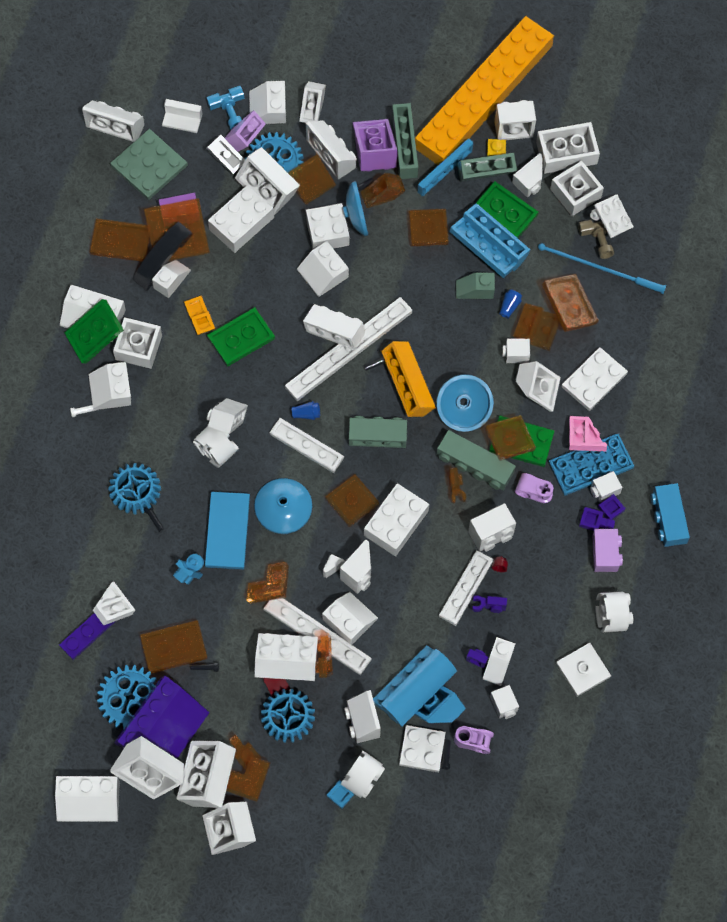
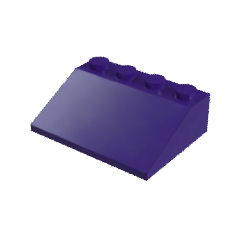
M163 676L114 743L124 749L128 743L142 736L177 759L209 712L168 677Z

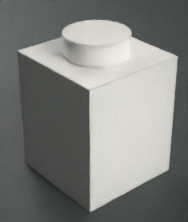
M507 339L506 345L502 346V357H506V363H529L530 339Z
M613 471L594 479L590 490L593 497L597 498L600 503L613 494L615 496L619 495L622 486Z
M510 685L491 692L490 698L499 719L502 717L508 719L516 715L519 705Z

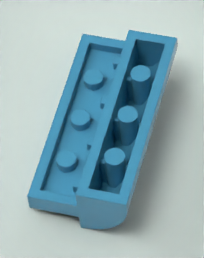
M477 203L468 209L449 231L503 278L512 270L515 271L524 262L531 250Z
M426 645L373 698L374 705L387 713L390 719L402 727L457 670L439 650H433Z

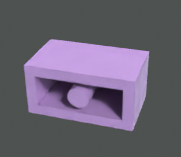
M594 529L592 535L594 572H617L619 566H622L623 563L622 554H619V547L622 546V537L618 535V529Z

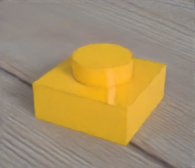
M488 139L487 157L506 154V140Z

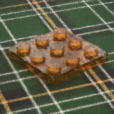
M199 198L144 209L152 248L178 222L182 223L193 233L182 248L179 247L169 261L210 253Z

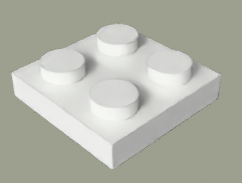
M406 725L399 766L439 772L446 732Z

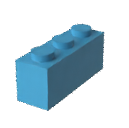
M678 483L656 486L651 494L652 505L656 506L654 515L656 523L660 525V530H658L659 540L663 541L664 547L687 544L690 537Z

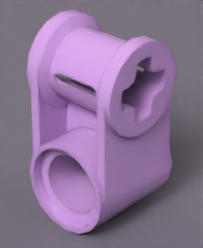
M522 473L515 493L540 503H548L552 499L554 488L549 481L534 477L531 474Z
M462 726L457 729L454 735V742L460 748L489 754L491 751L489 749L490 740L494 733L484 729ZM465 733L468 735L469 740L462 741L458 735Z

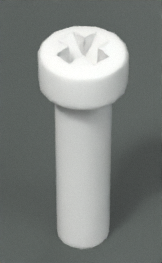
M93 405L77 409L74 407L70 408L72 417L96 411L93 410Z

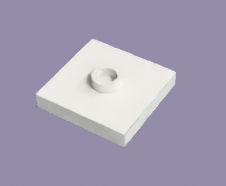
M591 643L556 662V665L577 697L611 677Z

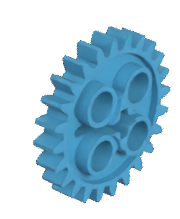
M269 132L268 138L261 135V141L255 139L256 145L250 144L252 151H246L248 156L261 147L264 150L273 148V152L269 153V155L274 160L277 158V163L292 178L299 179L297 173L303 172L300 166H304V162L301 161L304 156L299 154L302 151L301 147L296 148L298 144L296 141L292 143L291 136L286 140L284 133L279 137L278 132H276L275 136L272 137ZM288 153L291 155L288 159L282 158L283 154Z
M125 665V671L117 667V674L110 671L112 677H104L107 683H100V687L104 690L97 692L98 695L102 696L97 702L103 704L99 707V710H106L103 717L107 718L110 716L109 724L116 721V728L121 724L125 728L134 716L129 713L130 708L133 706L140 707L147 698V696L140 697L137 694L139 689L146 688L150 693L155 687L154 683L157 678L150 679V671L143 674V667L137 671L136 665L133 666L132 670H129L128 666ZM128 680L130 682L129 688H120V682ZM137 681L138 685L133 692L134 700L131 699L129 701L126 712L122 714L121 712L127 703L125 696L131 694L133 685ZM115 698L122 700L121 706L117 708L111 705L112 700Z

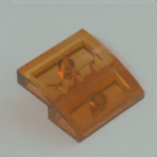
M525 303L513 336L517 339H530V345L550 351L561 322V315L545 312L542 307Z

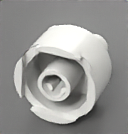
M208 426L193 441L200 453L211 459L209 462L217 468L223 465L239 449L233 441L228 439L230 436L228 433Z
M609 592L597 595L596 600H600L599 606H596V618L598 627L603 628L601 632L627 631L629 624H633V614L629 612L631 601L629 593Z
M362 751L340 785L359 798H366L374 786L371 784L372 780L377 781L385 768L382 767L383 764Z

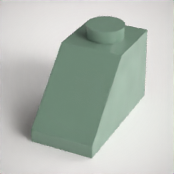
M474 273L456 280V299L494 298L495 273Z

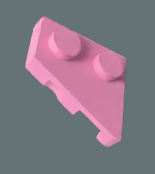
M570 416L569 450L606 452L607 444L601 440L600 433L593 426L589 417Z

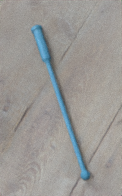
M543 243L538 245L540 251L546 250L635 281V284L661 292V294H664L666 285L663 286L640 277L635 278L551 249Z

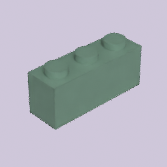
M514 153L461 160L457 163L460 182L513 174L517 171Z
M363 416L350 418L349 446L406 448L407 420L402 418L384 419L382 417L367 419Z

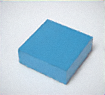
M339 780L327 794V797L343 809L355 794L340 785L342 781Z

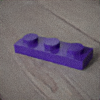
M94 613L59 646L74 660L116 621L103 625Z

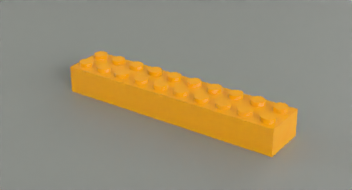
M525 16L415 137L416 150L435 164L440 165L478 130L495 111L497 104H501L548 52L552 47L554 35Z

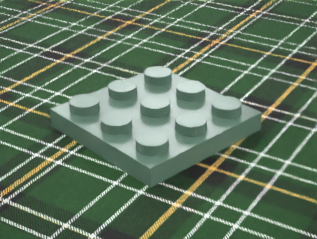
M148 129L115 158L110 165L146 199L150 200L185 169L188 163L152 130Z

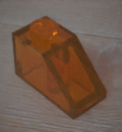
M384 173L365 188L361 195L366 208L393 201L406 190L400 175Z

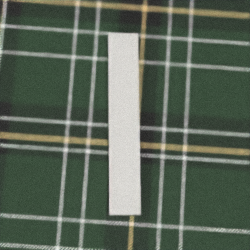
M276 593L264 607V611L301 636L318 637V647L359 675L362 674L372 660L368 655Z

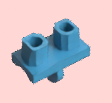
M192 554L187 558V562L179 560L176 563L179 569L173 576L181 583L185 582L188 585L194 578L200 579L203 574L198 571L204 565L203 558L198 554Z

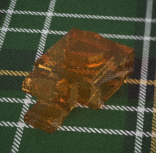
M457 467L450 468L451 501L455 503V497L461 496L462 501L465 502L466 494L460 489V485H463L462 474H458Z
M236 735L229 739L230 744L237 751L234 758L245 771L262 759L250 743L244 746Z

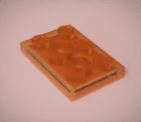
M96 219L90 255L143 262L147 255L151 226Z
M576 274L543 282L542 286L564 332L597 324L599 320Z
M198 620L140 635L148 669L151 673L208 659Z

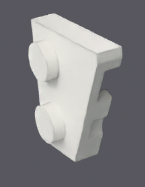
M112 582L93 611L102 624L106 625L132 615L135 609L115 582Z

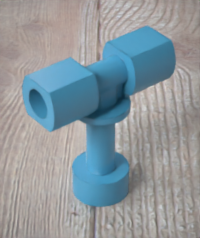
M241 86L228 89L229 93L221 96L217 93L206 97L210 110L219 107L227 110L230 117L228 125L231 130L242 121L240 116H236L233 108L236 101L245 99Z

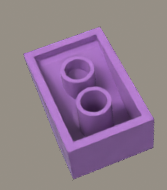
M389 120L353 122L360 170L372 171L397 168V148Z

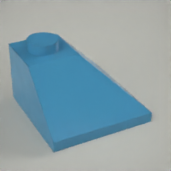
M442 686L414 715L427 723H448L458 718L466 708L453 691Z

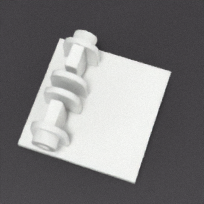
M614 195L594 205L596 209L592 210L590 217L593 220H602L610 238L633 228L618 195Z

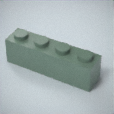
M411 103L394 104L392 106V119L397 148L399 179L418 178V161Z
M448 430L437 448V455L440 460L446 463L451 462L458 470L471 473L475 479L488 482L496 490L501 489L504 491L515 472L516 466L450 430Z

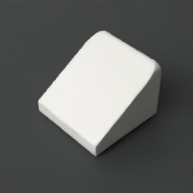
M330 555L323 569V576L327 578L338 571L345 563V560Z

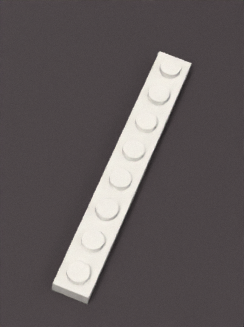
M401 297L364 324L366 333L355 350L338 344L287 383L285 389L296 401H299L412 314V309Z

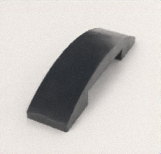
M176 223L151 249L138 268L133 280L144 290L148 291L153 285L152 279L169 261L177 249L185 245L193 233L182 223Z

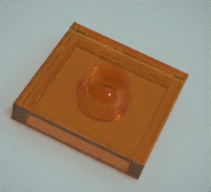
M318 154L288 172L300 185L297 193L305 205L336 186Z
M446 209L409 210L411 246L448 245Z
M521 415L492 423L485 427L499 461L534 451L536 448Z
M356 474L325 496L327 502L349 527L379 505V501Z

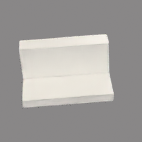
M166 99V113L162 126L197 133L202 118V107Z

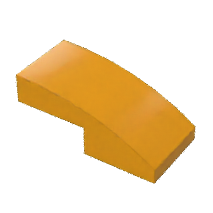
M202 296L184 302L197 335L215 329Z

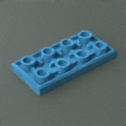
M619 434L602 439L607 444L606 452L575 450L549 460V465L564 496L591 486L594 479L614 471L618 475L634 468V464Z
M211 492L205 567L244 569L250 494Z

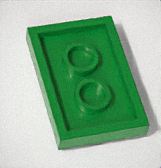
M495 181L476 202L517 238L523 234L539 213Z
M101 299L65 332V335L81 363L87 364L124 329L107 300Z
M254 307L207 335V338L228 367L273 341L275 335Z
M499 416L489 452L545 467L555 431Z

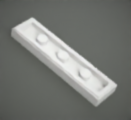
M279 418L270 431L271 436L332 473L336 471L344 459V456L281 418Z
M476 550L439 614L440 618L455 626L458 624L494 559Z

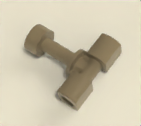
M592 220L579 222L578 229L581 236L593 234L594 237H598L601 246L598 249L600 258L607 259L612 257L614 250L612 245L607 244L605 238L607 230L602 220L595 223Z

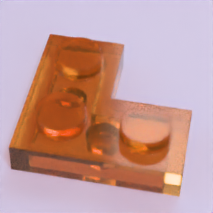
M287 562L268 564L265 581L248 583L247 601L249 604L286 598L289 569Z
M323 635L321 640H318V652H321V657L316 661L315 670L316 673H319V678H327L333 675L331 635Z
M251 756L245 775L231 770L226 791L257 802L271 762Z

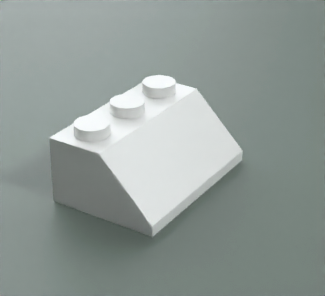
M92 100L82 109L86 127L135 142L140 137L144 127L143 116L139 113H131L120 107L109 106L101 101L96 102Z
M308 121L306 123V141L337 179H340L356 168L357 158L352 151H348L344 141L335 135L331 125H327L325 121Z
M262 147L246 158L235 177L243 187L248 185L271 205L274 215L294 196L300 186Z
M71 285L64 300L60 326L69 329L101 299L107 300L121 323L126 311L124 301Z
M141 736L125 746L111 768V773L150 798L155 799L183 784L184 763Z
M56 776L55 801L57 821L118 822L120 787L118 777Z

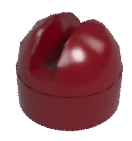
M497 556L493 560L492 569L497 572L507 571V559L503 558V556Z

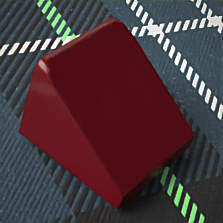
M263 678V682L273 698H275L274 692L277 691L280 695L282 694V689L286 691L290 689L286 679Z

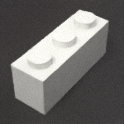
M314 304L303 320L306 332L354 350L366 333L363 322L358 318L345 316L343 313L334 312L325 306Z
M226 398L215 406L213 410L210 409L207 420H209L208 427L230 434L243 423L248 405Z

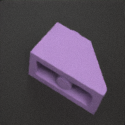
M253 110L229 132L225 139L239 152L248 147L266 123Z

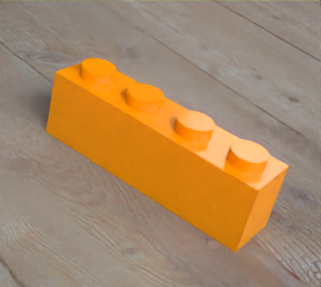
M393 341L381 352L407 416L424 417L436 407L409 342Z

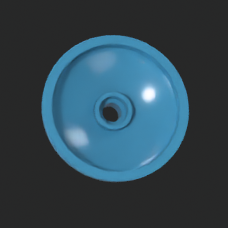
M354 181L350 184L346 194V206L343 207L345 218H350L353 227L360 234L368 236L357 183Z
M466 374L454 376L446 381L440 388L436 400L437 411L442 421L450 428L463 432L475 430L485 424L492 413L494 404L493 395L488 385L480 378ZM462 398L467 400L464 405L460 404Z
M281 478L268 482L260 489L255 499V514L258 521L267 530L278 534H288L301 529L308 522L312 513V499L308 490L302 484L292 479ZM284 499L287 502L285 504H281L280 500Z

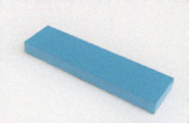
M468 138L418 184L417 192L421 196L429 192L457 166L459 161L464 160L472 152L473 141Z

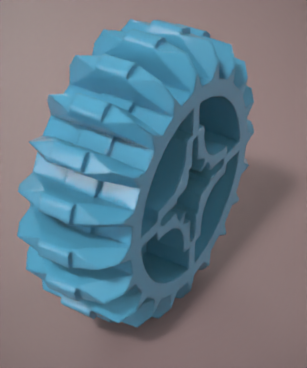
M134 463L133 467L130 468L126 464V470L119 468L120 474H113L115 479H110V484L112 485L109 486V492H112L110 498L114 499L113 504L115 506L119 505L120 511L125 508V512L128 514L132 509L133 514L136 515L138 509H140L141 513H144V507L150 509V503L156 505L157 501L155 498H160V493L158 492L161 491V486L158 485L160 480L156 478V472L151 473L150 467L145 469L144 464H141L137 468V464ZM134 476H139V477L145 478L146 481H145L144 479H143V480H137V479H135ZM126 479H129L127 485L122 486L123 488L120 489L121 484ZM132 482L135 486H137L138 495H136L135 491H133ZM150 488L148 494L141 499L142 493ZM123 497H133L136 501H130Z
M282 689V695H279L277 691L274 692L275 699L269 696L268 700L270 703H264L263 706L266 710H261V714L265 716L261 718L262 723H267L264 725V729H271L268 733L269 736H273L276 733L275 740L277 741L283 736L284 743L287 742V737H290L292 743L294 742V736L301 740V732L304 735H308L306 728L312 729L313 724L310 722L315 721V717L312 716L315 713V709L310 708L312 702H306L308 699L307 695L300 698L301 691L293 695V689L289 690V694H286L285 689ZM286 702L284 708L274 711L278 704ZM293 702L300 705L305 714L295 711L293 709ZM290 707L291 716L288 719V723H286L285 716L283 715H287ZM271 717L281 720L284 726L283 729L277 727ZM300 720L303 721L297 728L289 730L292 723L300 722Z

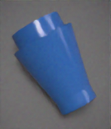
M509 289L508 293H505L499 314L509 319L510 315L522 302V295Z
M312 401L292 407V417L311 420L320 418L319 403Z

